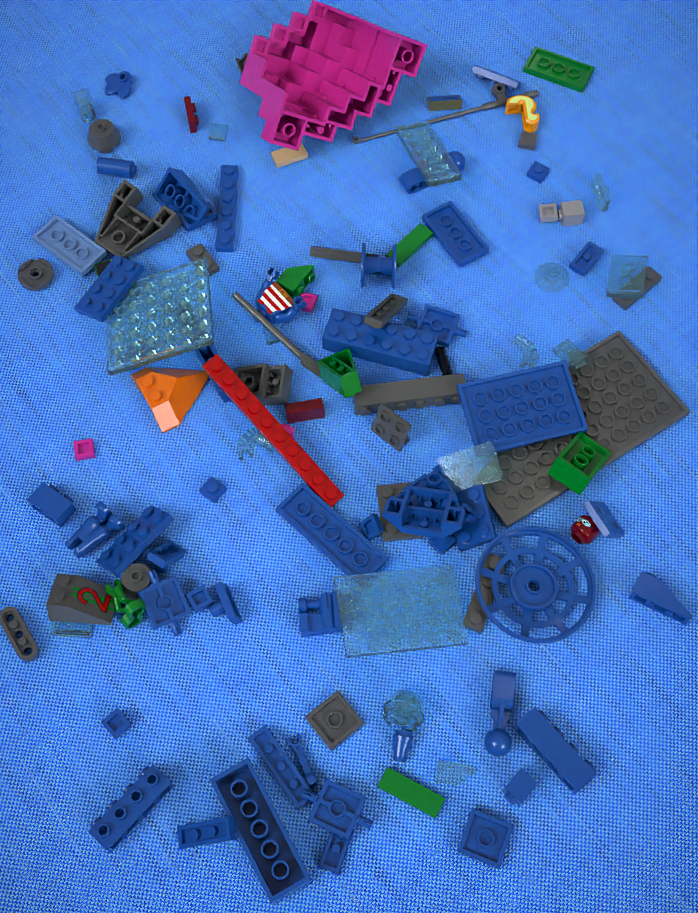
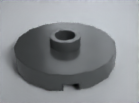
M40 258L38 260H27L18 270L20 284L31 291H38L48 287L54 278L51 264Z

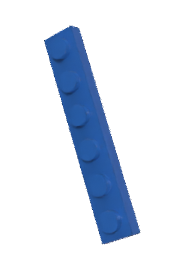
M221 165L216 252H234L238 165Z

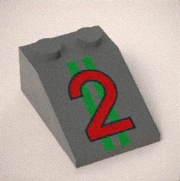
M57 574L46 603L49 620L111 625L115 612L113 597L106 592V586L78 575Z

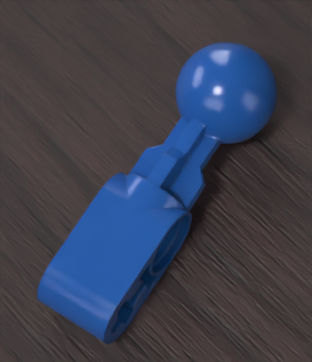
M451 151L445 156L444 162L430 166L426 164L419 165L404 172L400 176L399 181L408 194L416 193L431 186L435 179L446 171L450 173L460 172L465 166V158L460 152Z
M494 670L490 709L493 729L486 734L484 739L486 750L496 757L506 755L512 746L511 737L506 732V722L510 720V712H512L516 679V673Z

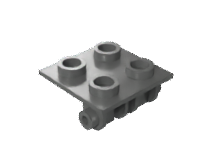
M381 403L371 431L400 452L403 444H407L410 440L408 432L411 424Z

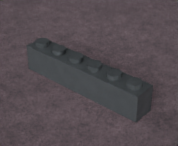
M460 373L361 386L362 391L352 397L355 415L366 416L370 413H377L381 403L392 411H405L410 408L422 409L426 406L439 407L450 403L460 404L456 386L465 383L464 375Z

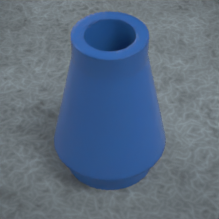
M396 729L395 734H393L394 761L405 763L414 739L412 738V732Z

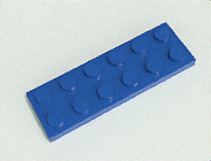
M304 483L297 487L275 508L281 517L360 588L388 561V557Z

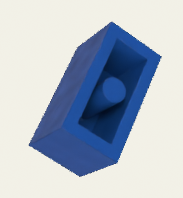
M43 482L27 499L33 509L60 528L76 511L73 505L74 501L69 496H62L56 487L51 484L48 486Z

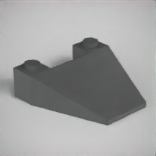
M124 179L113 193L95 238V243L114 256L118 255L127 258L171 237L182 224V221L177 213L165 205L159 209L152 219L137 210V205L144 197L136 186Z

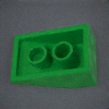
M579 432L559 454L547 473L555 480L567 486L571 491L581 495L611 456L612 452L583 432Z

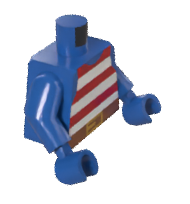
M269 267L266 270L268 279L264 280L256 297L257 311L273 325L290 322L299 312V308L304 309L307 304L302 301L303 298L301 296H296L293 300L276 281L273 282V279L279 277V272L275 271L272 275L274 268Z

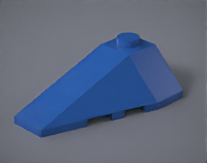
M169 167L152 195L162 206L165 205L173 211L179 212L198 222L203 220L209 210V206L194 182L182 170Z

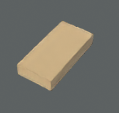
M301 142L298 151L285 147L271 152V157L276 167L279 168L308 158V153Z

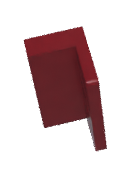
M322 398L285 404L288 424L325 418Z

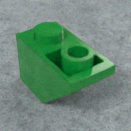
M304 265L286 268L276 282L294 300L296 296L303 294L308 284L313 282L315 278L314 266Z

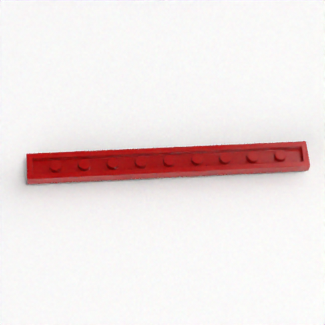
M218 354L203 364L202 368L315 494L330 507L334 506L344 497L339 488Z

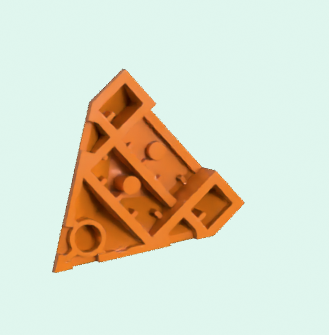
M146 367L131 374L138 390L141 391L153 412L162 433L180 426L186 412L191 409L209 378L204 370Z

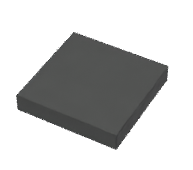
M336 691L305 716V719L331 751L364 725L362 719L339 691Z

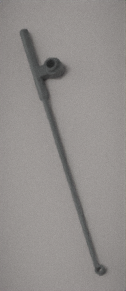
M496 83L491 90L496 101L362 139L354 136L352 142L358 144L359 142L480 110L485 111L504 106L511 97L506 98L505 86L502 83ZM534 90L519 95L534 98L539 96V92Z

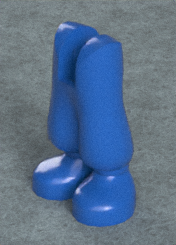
M102 501L96 504L98 514L88 517L65 543L70 550L77 547L74 551V555L77 558L82 557L93 547L108 539L113 531L122 530L125 527Z

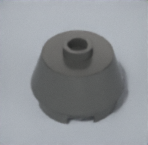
M98 119L90 125L87 140L92 149L94 148L99 153L106 154L113 152V148L120 144L121 135L111 121Z
M135 563L131 564L122 573L120 581L127 598L132 600L140 599L137 592L146 589L152 584L147 572L154 570L153 567L147 564Z

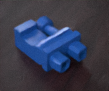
M334 591L332 593H324L319 599L307 601L305 597L298 598L302 637L335 632L341 633L342 628L353 626L352 613H340V609L351 608L350 595H339L338 591ZM308 609H319L318 614L307 615Z

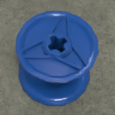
M362 243L361 288L365 285V275H377V277H380V275H392L391 286L395 289L397 244L393 246L392 257H380L381 255H378V257H366V245Z

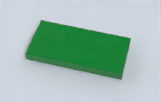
M535 46L523 67V72L583 93L595 67Z

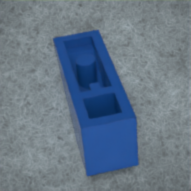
M643 571L640 573L629 599L686 625L692 615L660 579L656 578L654 574Z

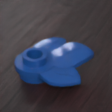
M122 71L119 74L112 73L105 78V82L108 83L105 87V95L118 93L122 100L125 99L131 90V74L127 71Z

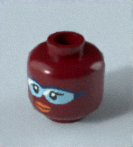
M581 515L571 526V536L579 544H590L600 534L592 518L587 515Z

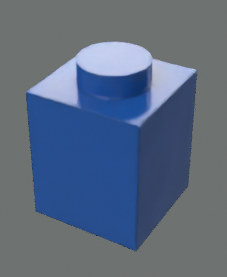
M521 768L504 787L502 792L505 793L504 797L512 805L516 803L519 806L538 782Z

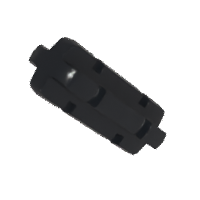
M437 347L435 353L440 370L443 373L442 376L452 375L453 372L450 369L451 366L445 347Z

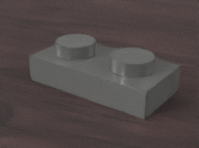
M201 243L186 251L187 256L204 279L220 271L217 263Z

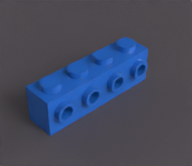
M533 708L516 724L514 729L575 795L596 775L595 768L588 760H583L578 754L579 750L575 745L568 743L563 738L564 735L558 727H553L548 722L549 719L543 711Z
M153 764L150 768H144L139 774L140 778L134 784L131 783L124 789V795L118 801L114 800L107 807L108 811L102 818L99 816L91 824V829L88 832L109 853L123 841L174 787Z

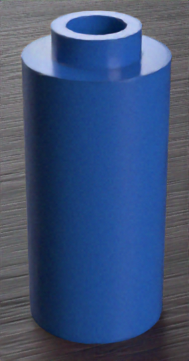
M99 157L97 173L132 179L133 175L135 176L137 173V166L134 165L133 161Z

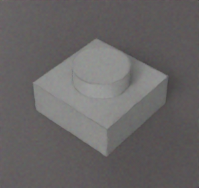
M556 203L539 205L540 223L558 221Z

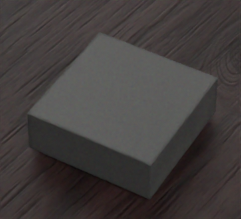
M521 131L518 148L534 151L538 134Z

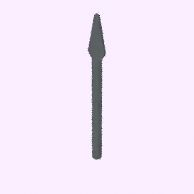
M238 292L233 294L232 297L301 360L302 366L321 378L318 364L310 355H305Z

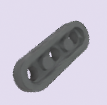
M14 607L2 609L0 611V624L18 657L24 662L35 660L39 655V647L21 614ZM14 616L12 621H8L9 617ZM19 633H23L22 637L17 638ZM32 649L31 654L26 655V651Z

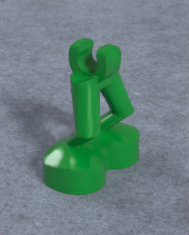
M116 579L114 580L115 587L112 588L108 583L105 590L113 597L116 613H125L121 618V623L125 629H131L141 623L146 604L142 599L132 600L127 598L121 581Z

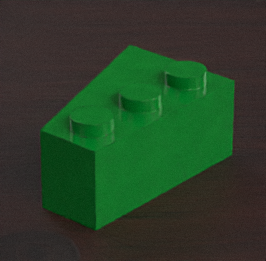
M349 347L317 361L322 381L339 394L347 398L353 397L356 393L362 391Z

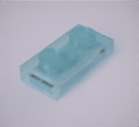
M569 339L553 348L554 353L562 361L566 360L567 365L573 371L589 362L588 356Z

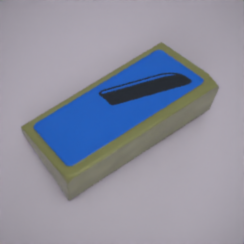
M460 95L427 97L429 111L461 109L462 107Z

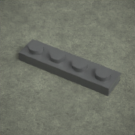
M391 293L365 316L364 323L369 324L373 328H382L407 305L408 298Z
M489 553L483 567L494 571L501 557ZM505 565L502 567L499 574L503 573ZM481 575V593L486 606H490L494 598L491 585L492 579ZM475 589L462 627L481 634L487 615L479 603Z

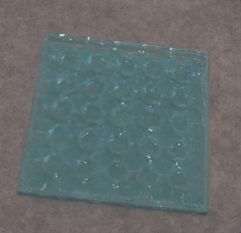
M206 258L137 279L106 318L107 372L110 376L214 344L209 269Z

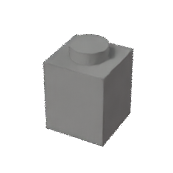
M581 200L561 202L557 214L562 227L581 225L583 223L585 211Z

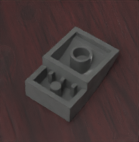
M267 363L234 368V373L263 405L288 404L293 371L286 364L270 367Z

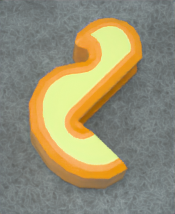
M523 95L509 98L506 103L505 114L521 113L523 130L533 133L538 129L540 115L539 113L535 114V101Z

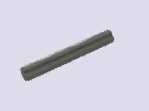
M311 246L310 256L361 263V252ZM366 253V257H378V255Z

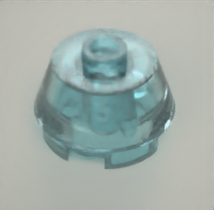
M397 690L383 705V719L390 726L394 723L402 727L404 731L413 732L424 721L423 700L412 691Z

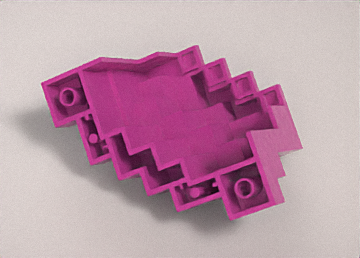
M312 0L307 15L293 11L288 26L273 23L269 38L254 34L239 84L263 98L258 113L260 117L266 120L261 138L269 143L298 151L304 135L332 143L337 127L352 131L357 114L371 118L377 102L391 106L401 75L405 74L416 78L427 44L376 25L348 12Z

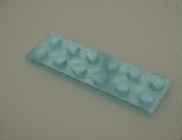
M428 121L396 127L398 137L428 187L462 180L460 170Z

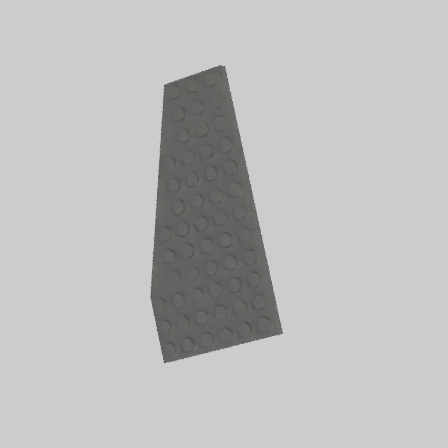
M620 331L577 355L568 366L588 426V431L583 433L612 452L601 469L690 413V410ZM577 434L498 452L473 480L474 486L478 484L484 485L489 506L506 529L570 490L547 472L559 454Z

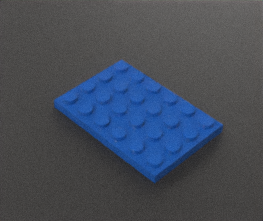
M566 360L456 386L477 457L588 431Z

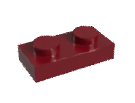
M190 96L184 97L190 133H196V125H199L198 116L194 115L196 113L195 102L191 103Z

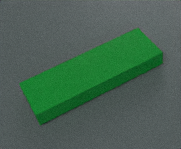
M420 223L397 244L396 259L398 268L433 237L431 230ZM393 249L386 254V257L393 256Z
M389 767L386 768L377 788L436 819L445 800L439 794Z

